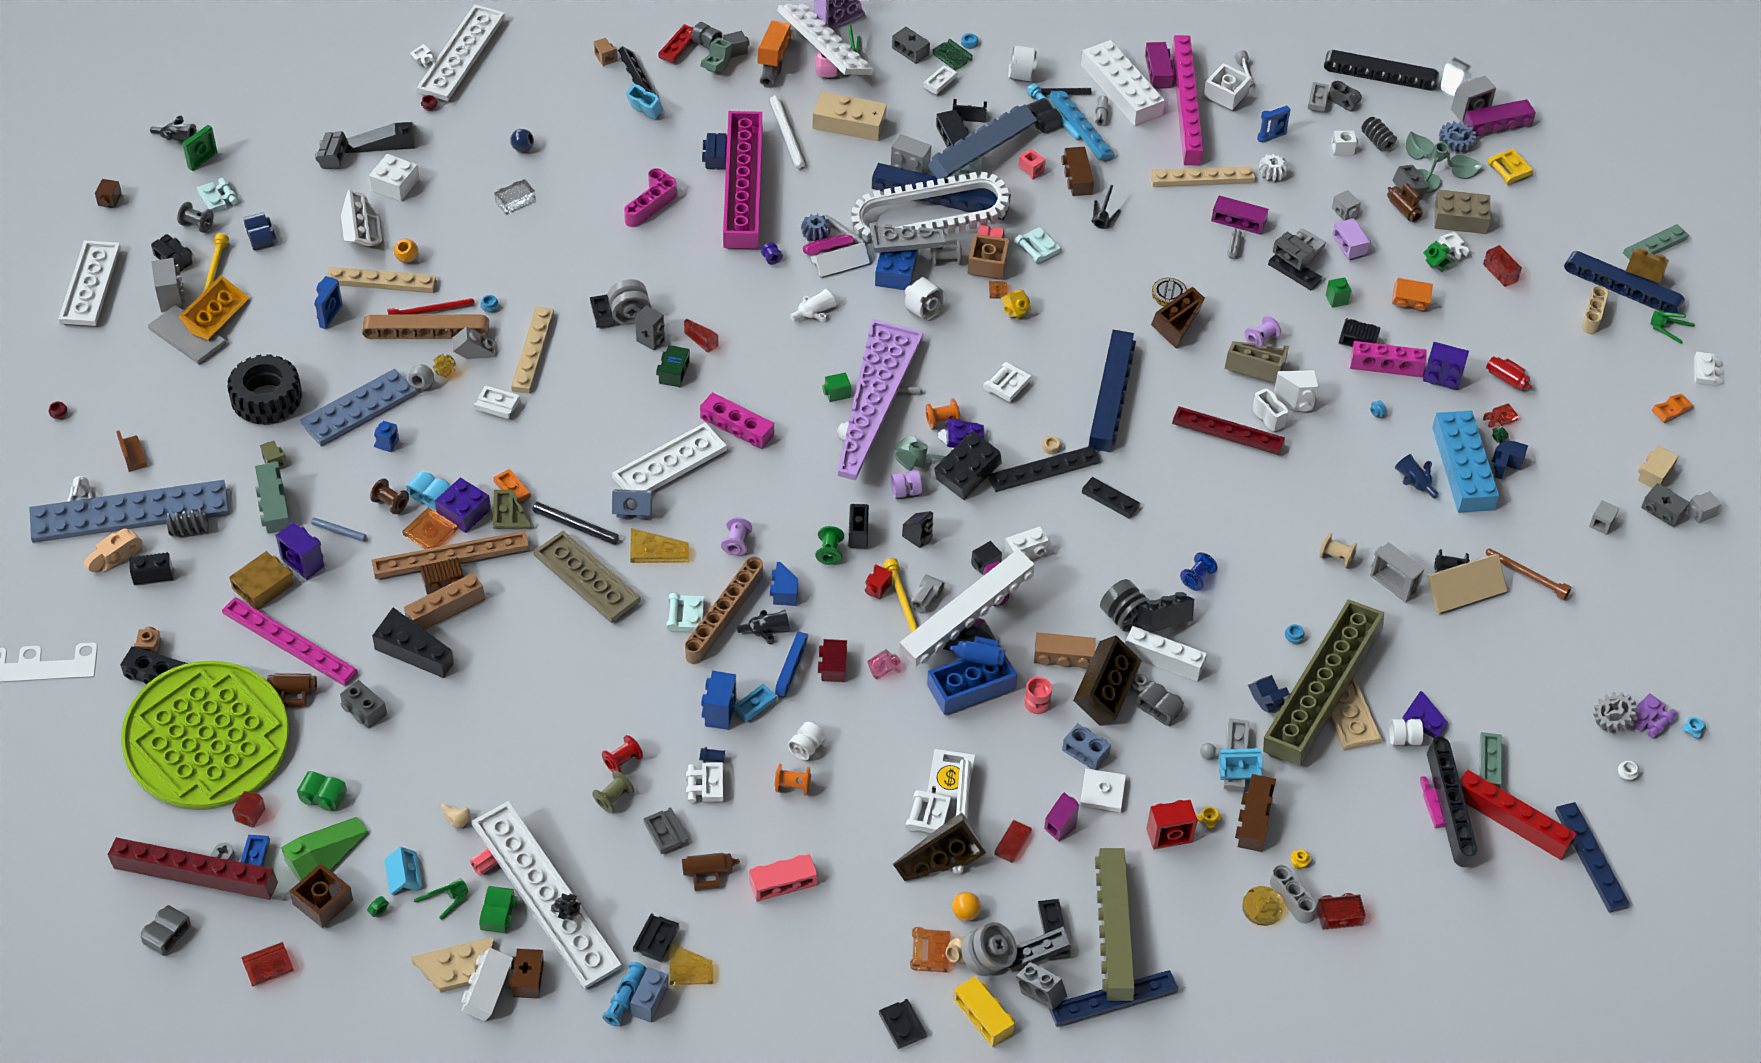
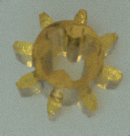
M442 353L433 359L435 362L433 369L439 376L444 375L447 377L455 372L453 367L456 365V362L450 355L444 356Z

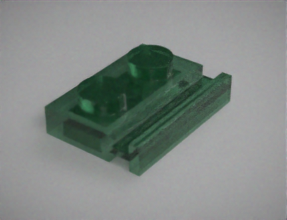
M951 39L933 48L932 51L934 56L955 71L966 65L967 61H972L973 59L972 54Z

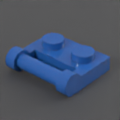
M1287 105L1273 111L1262 112L1261 129L1257 136L1259 142H1267L1286 135L1291 111ZM1271 120L1269 132H1267L1268 123Z

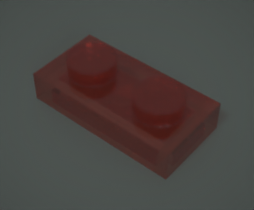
M1013 820L996 847L994 855L1013 863L1030 836L1032 828Z

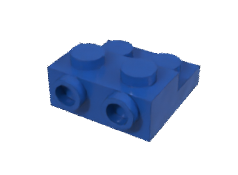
M325 276L317 285L318 297H316L314 302L319 327L327 329L343 305L339 280Z

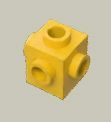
M1024 289L1015 290L1001 297L1004 311L1008 317H1016L1018 319L1025 316L1026 312L1031 310L1030 300L1026 296Z

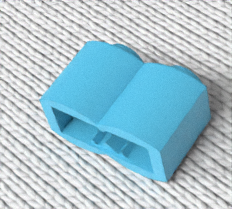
M633 84L626 92L632 108L637 111H643L649 118L657 119L663 111L658 96L654 93L646 92L643 87Z
M419 471L407 484L406 488L411 498L423 502L436 510L435 500L450 487V484L445 480L435 479L431 473Z

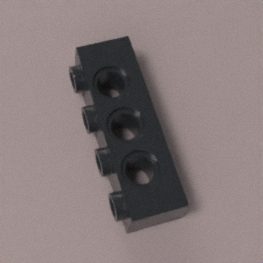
M131 646L120 666L123 675L127 679L142 681L147 685L162 673L188 663Z

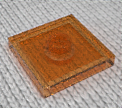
M428 507L402 533L422 548L430 549L439 547L458 529L456 524Z

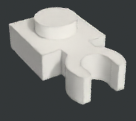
M424 44L410 53L411 57L419 65L423 64L425 68L428 67V62L432 61L435 63L431 51Z
M1454 231L1440 237L1439 243H1445L1451 249L1450 252L1455 253L1454 255L1458 260L1461 259V253L1466 257L1468 256L1469 249L1464 246V241Z

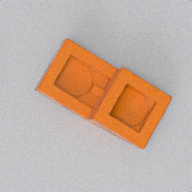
M1682 394L1670 396L1667 402L1654 405L1651 411L1663 422H1667L1684 414L1694 405Z

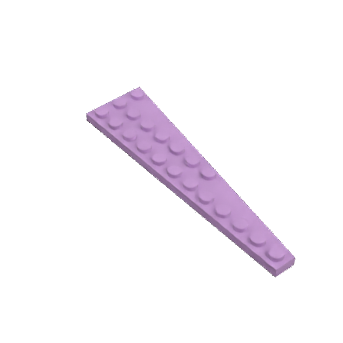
M872 319L839 463L838 476L856 481L923 339V332Z

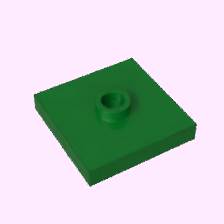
M210 125L205 126L182 143L187 167L191 171L218 153L213 128Z

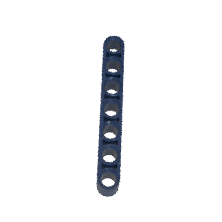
M1573 251L1564 264L1565 270L1570 274L1603 286L1608 290L1658 311L1678 313L1685 302L1684 297L1678 292L1626 272L1580 251Z

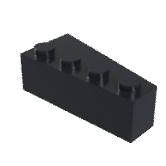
M394 607L372 635L375 650L441 678L446 676L454 664L452 650Z

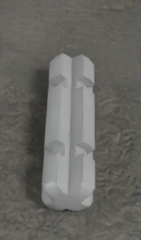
M1235 229L1232 231L1227 255L1229 258L1235 259L1237 257L1242 234L1240 230L1237 231Z

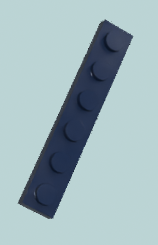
M1576 802L1557 806L1555 812L1561 824L1576 833L1572 844L1608 912L1612 913L1627 909L1630 903Z
M1168 970L1134 980L1133 1001H1107V993L1101 989L1063 1000L1054 1010L1050 1008L1049 1010L1056 1027L1176 993L1178 986L1171 971Z

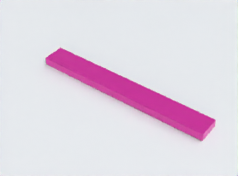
M236 597L222 609L223 614L343 686H346L358 674L357 669Z

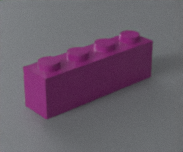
M1528 99L1466 111L1463 125L1468 124V128L1473 127L1476 136L1533 125L1536 112Z

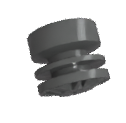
M1124 579L1108 589L1100 601V608L1109 618H1113L1114 623L1122 631L1128 632L1132 626L1137 627L1139 605L1147 603L1149 599L1143 593H1140L1139 589L1130 580Z

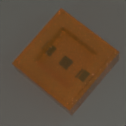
M989 281V299H1001V297L1008 294L1007 281Z

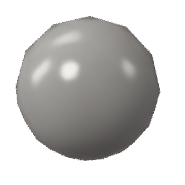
M416 365L410 370L408 380L416 389H427L434 381V373L427 365Z

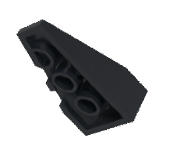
M414 122L393 123L347 138L349 143L345 153L415 149Z

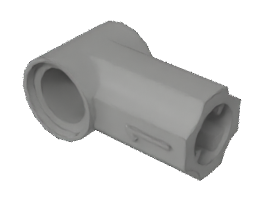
M926 574L910 605L920 613L922 611L925 612L933 599L941 595L945 583Z

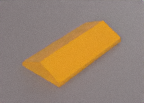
M220 275L179 318L190 334L209 340L250 297Z

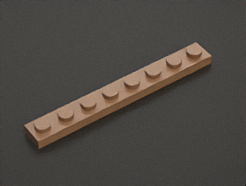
M520 531L372 559L371 561L375 579L420 571L421 565L451 560L456 557L460 563L527 551L529 550L526 532Z

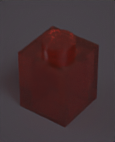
M244 791L232 809L235 822L254 828L266 809L263 797L255 792Z

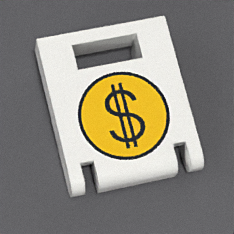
M934 749L927 792L932 793V788H936L935 794L951 797V800H957L960 764L943 760L971 761V784L975 755Z

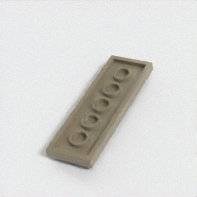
M561 531L534 550V556L611 623L641 602V596L565 531Z

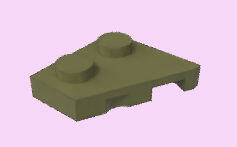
M494 490L493 529H530V522L527 520L513 490Z

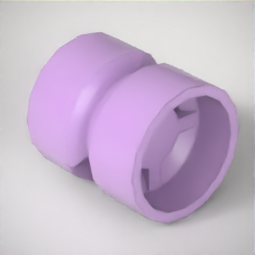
M918 470L908 471L906 475L903 473L891 474V488L894 498L905 497L907 493L910 496L922 493L921 478Z

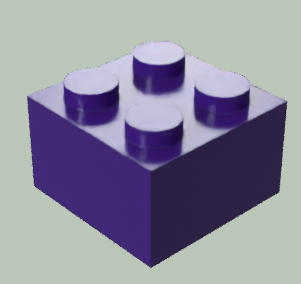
M1433 342L1423 381L1459 390L1469 351Z
M461 477L435 500L437 516L464 533L468 532L491 510L489 495Z
M292 522L276 534L281 560L306 580L325 567L324 556L320 547L321 542L317 537H312L308 534L303 526H298L295 522Z

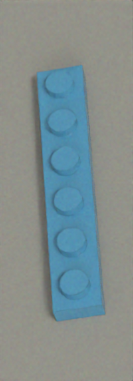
M1051 91L1049 98L1098 159L1113 160L1115 154L1110 149V146L1106 144L1102 136L1093 128V125L1089 123L1085 115L1072 102L1068 94L1064 91Z

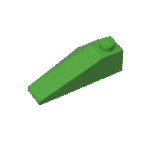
M354 817L308 833L281 847L284 861L299 881L306 877L320 863L331 870L342 861V857L348 851L353 850L368 834V830L358 817Z

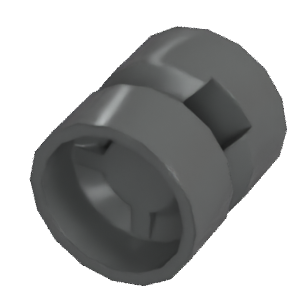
M704 22L697 23L691 34L692 41L703 45V47L709 50L711 42L723 37L721 31L713 27L711 28L710 25Z

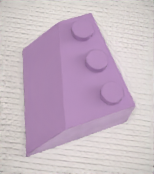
M814 0V13L817 14V18L824 21L831 29L838 28L865 15L859 0Z

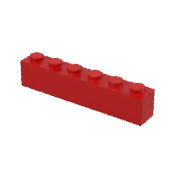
M1468 769L1461 777L1460 783L1467 805L1560 860L1563 859L1576 836L1574 831Z

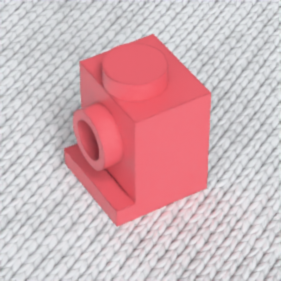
M1030 149L1019 156L1018 166L1028 173L1031 179H1034L1045 172L1046 159L1033 149Z

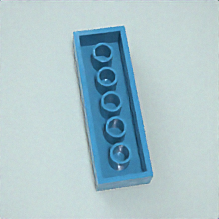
M1473 411L1436 413L1432 428L1458 513L1495 510L1499 494Z

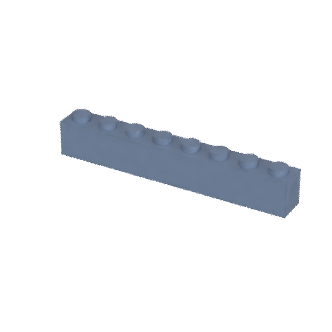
M1026 104L1021 107L1017 105L1010 110L1009 114L1007 112L1003 113L999 120L995 118L987 124V127L985 125L980 127L977 133L972 132L965 137V140H958L954 147L950 145L943 150L942 154L940 152L936 153L931 158L932 161L928 164V167L937 179H946L1033 125L1037 119Z

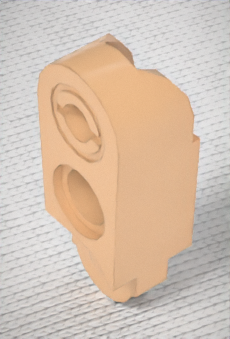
M122 529L115 534L112 533L95 545L96 551L88 555L84 565L91 572L101 569L106 572L139 552L143 541L135 532L129 529Z

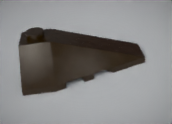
M961 812L893 863V866L903 880L908 881L940 870L946 871L955 866L968 865L986 854V851L973 827Z

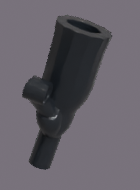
M177 116L172 123H168L164 127L151 126L150 132L160 134L166 140L186 141L197 133L195 124H183V117Z
M785 609L772 614H767L766 610H762L760 615L752 617L748 624L736 626L738 633L751 631L756 636L764 638L768 644L774 643V636L767 633L790 631Z

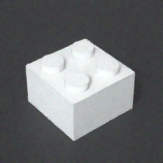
M1223 63L1206 81L1204 97L1233 110L1249 93L1252 77Z
M386 154L369 175L371 191L402 201L419 180L417 164Z

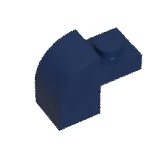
M1515 441L1500 443L1496 447L1491 461L1495 463L1493 469L1497 470L1495 478H1503L1506 466L1521 470L1528 445Z
M1272 675L1248 684L1253 698L1262 710L1266 712L1284 705L1285 700L1283 697L1290 694L1287 687L1278 689Z

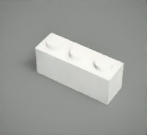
M490 947L485 953H480L476 961V965H478L477 971L472 973L468 982L471 984L470 989L465 991L461 1000L464 1003L462 1012L484 1022L491 1016L512 962V957Z

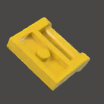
M1514 149L1494 155L1487 161L1490 167H1494L1504 178V182L1507 185L1530 176L1533 172V169ZM1499 162H1502L1512 174H1509Z

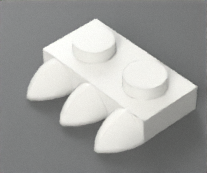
M1696 352L1694 356L1695 383L1708 385L1722 384L1724 381L1718 376L1722 375L1723 371L1718 367L1723 365V362L1716 358L1714 354Z

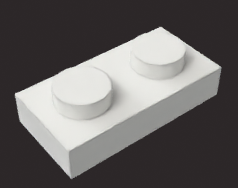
M943 65L923 82V88L937 95L957 77V72Z

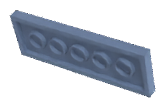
M394 368L301 418L300 423L320 446H323L416 395V392Z

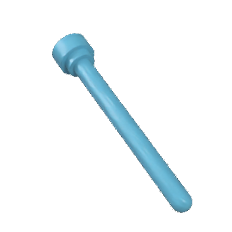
M1033 83L1028 87L1027 93L1030 97L1038 100L1045 98L1041 87L1037 83ZM1061 114L1062 125L1075 139H1080L1081 136Z

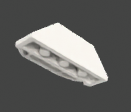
M349 189L341 214L344 241L360 246L381 244L382 234L377 212L367 201L365 194Z

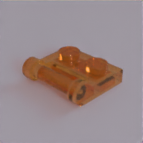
M914 927L912 929V937L914 938L913 959L910 961V968L915 971L948 973L949 960L946 957L945 951L950 942V931L927 930L922 927ZM922 939L928 940L927 961L921 960Z

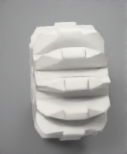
M1273 153L1271 156L1266 154L1264 158H1261L1259 173H1261L1262 178L1266 177L1267 181L1271 179L1273 182L1276 179L1281 181L1287 174L1288 162L1285 161V158H1280V154L1277 156Z

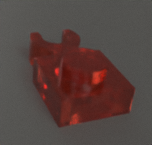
M1508 403L1493 408L1492 412L1485 413L1483 421L1490 420L1488 423L1489 428L1494 427L1498 422L1503 426L1517 421L1518 414Z

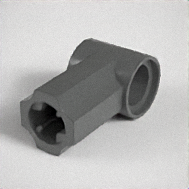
M781 60L777 66L763 64L760 83L764 87L770 88V86L774 85L777 74L781 73Z

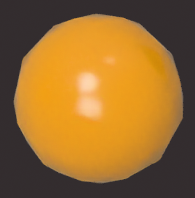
M408 238L401 239L394 246V255L397 260L403 263H411L418 256V246L413 240Z
M962 892L954 898L952 911L955 917L961 921H971L979 915L981 902L975 894Z

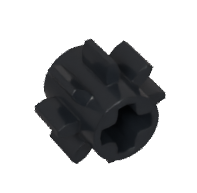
M562 893V897L555 900L554 911L559 913L558 918L573 920V917L580 913L581 902L576 901V895Z

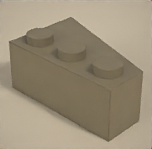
M1232 341L1224 369L1276 383L1278 371H1282L1286 363L1289 346L1284 345L1283 348H1275L1272 344H1267L1266 347L1255 346V343Z

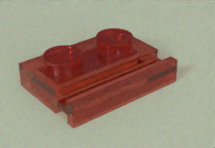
M283 942L241 957L252 987L294 971Z

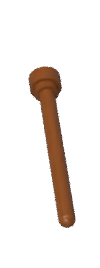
M1490 548L1485 552L1487 556L1499 554L1501 563L1554 590L1557 597L1563 600L1568 597L1572 587L1566 583L1557 584Z

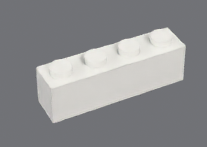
M1132 626L1125 644L1143 662L1198 681L1204 669L1207 653Z

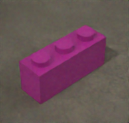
M1147 42L1145 59L1152 87L1154 89L1172 88V82L1175 81L1176 75L1175 71H1172L1173 60H1170V48L1167 49L1166 42Z
M1219 195L1213 208L1211 221L1261 235L1267 221L1269 209Z

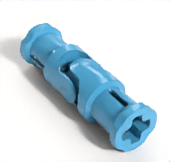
M630 963V970L622 978L617 987L616 995L610 1001L611 1005L608 1011L602 1016L606 1023L612 1026H619L621 1024V1017L624 1011L628 1010L639 982L647 970L641 963Z

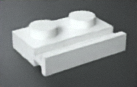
M485 385L478 397V401L474 403V408L509 419L520 398L517 394Z

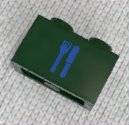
M668 345L666 352L663 351L662 363L657 366L656 375L659 376V384L680 388L690 363V349Z

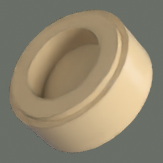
M1047 436L1043 439L1042 449L1045 453L1056 454L1060 451L1061 441L1059 438Z

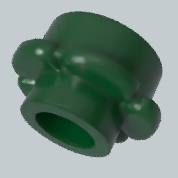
M1502 426L1493 428L1492 437L1497 443L1505 442L1509 438L1507 431Z

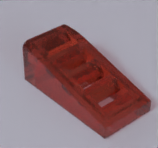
M689 319L684 320V333L702 349L710 352L718 346L717 333Z

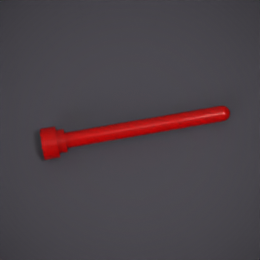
M469 298L404 310L395 309L394 307L388 308L387 312L388 315H418L471 306L475 301Z

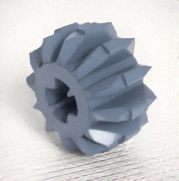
M818 213L817 215L810 214L809 217H805L801 224L803 237H806L807 241L826 239L831 232L829 219H826L825 215L819 216Z

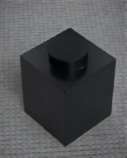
M991 541L972 551L971 564L982 575H984L983 571L986 565L998 561L1001 563L1002 552Z

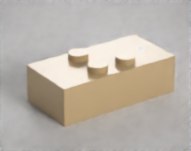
M821 91L813 112L812 129L879 141L886 121L887 104Z

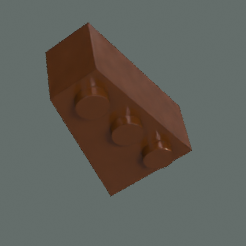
M1191 287L1155 313L1151 326L1177 348L1200 312L1205 297L1194 287Z
M1256 774L1251 775L1248 792H1243L1241 804L1245 805L1244 810L1240 809L1238 821L1242 822L1241 827L1237 826L1235 838L1239 839L1237 847L1262 852L1273 791L1276 784L1275 778Z

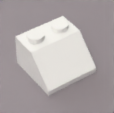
M1278 371L1274 388L1276 399L1294 412L1313 411L1318 389L1315 371Z

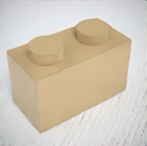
M1660 446L1654 452L1650 451L1646 458L1647 463L1643 462L1638 470L1640 473L1638 481L1652 488L1657 483L1662 486L1674 469L1678 455Z

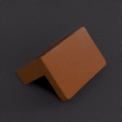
M120 430L116 431L128 471L131 472L148 467L138 436L135 435L123 439Z

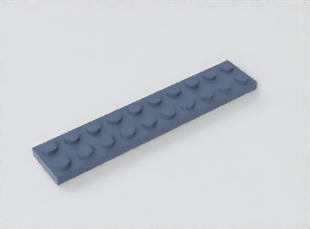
M225 480L29 507L32 543L167 524V513L170 514L171 518H174L175 512L181 517L182 511H185L188 516L191 509L197 514L198 508L203 513L206 510L207 518L229 515Z

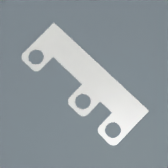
M80 643L76 646L74 660L40 661V646H24L20 649L18 663H5L6 649L0 648L2 654L0 658V682L94 676L97 645L96 643ZM84 646L92 648V653L88 656L80 655L79 651ZM28 649L36 651V656L32 659L24 658L23 654Z

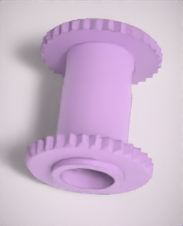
M1271 316L1263 317L1262 325L1257 329L1248 327L1245 330L1246 341L1248 343H1255V346L1263 347L1264 340L1272 337L1275 339L1281 336V327L1277 320Z
M730 518L726 523L730 534L728 538L721 541V548L729 555L740 556L747 552V545L743 540L746 535L752 532L753 527L744 518Z

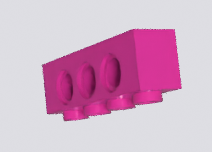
M1354 341L1350 356V369L1423 377L1427 350Z
M713 392L700 405L701 419L733 434L737 438L743 439L752 446L763 449L774 436L773 422Z

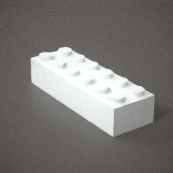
M1111 40L1082 51L1081 66L1134 126L1163 115L1165 100Z

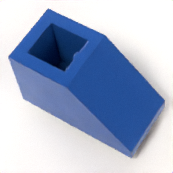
M777 562L776 569H772L771 580L774 581V585H770V596H773V604L797 606L798 578L781 562Z

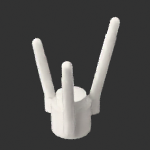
M83 476L74 478L68 501H72L74 496H84L86 493H88V498H93L92 487L88 486L89 481Z

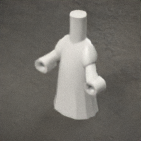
M824 289L811 299L808 296H804L798 311L790 314V318L794 321L802 316L814 317L820 322H825L826 315L818 313L836 307V301L827 289Z

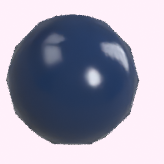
M517 129L510 137V144L518 152H527L534 145V138L527 129Z

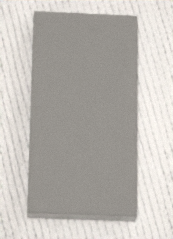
M176 305L148 324L149 330L198 365L226 344L225 339L216 333L209 340L190 334L179 318L184 310Z

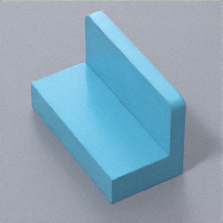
M399 847L385 858L390 894H396L403 887L415 891L422 888L416 851Z

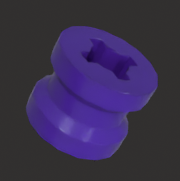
M774 242L765 244L761 249V254L770 265L777 264L783 257L782 252Z

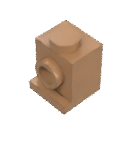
M606 38L594 41V54L602 66L618 61L617 48L612 43H609Z
M150 626L145 627V629H139L134 647L143 650L151 649L146 651L159 654L162 640L159 630Z

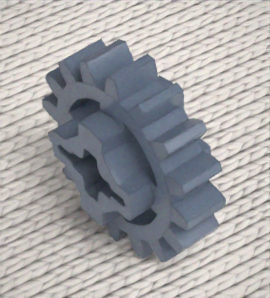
M1453 121L1452 124L1447 122L1446 126L1442 125V129L1439 132V141L1446 143L1449 149L1453 148L1454 152L1456 149L1460 152L1463 149L1468 151L1469 147L1473 148L1476 141V132L1473 131V127L1468 128V124L1463 125L1461 121L1459 123Z

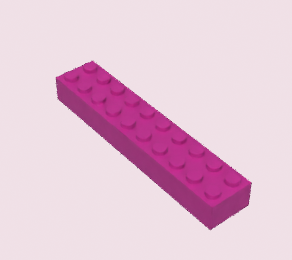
M728 111L723 248L759 249L763 112Z

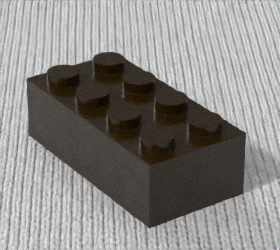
M1116 635L1099 641L1073 701L1099 726L1115 721L1142 660Z

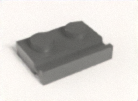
M671 807L667 811L663 812L662 810L644 818V824L661 854L676 849L681 844L689 843V838Z

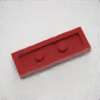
M683 24L660 50L658 57L674 63L692 42L691 34L693 27Z

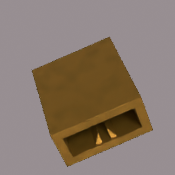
M267 551L229 577L232 589L257 610L294 585L291 569L288 566L284 567L275 555L272 556Z

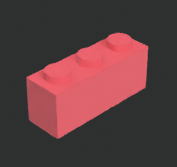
M810 854L798 855L792 859L779 860L773 864L756 866L750 869L749 882L757 902L817 886V873Z

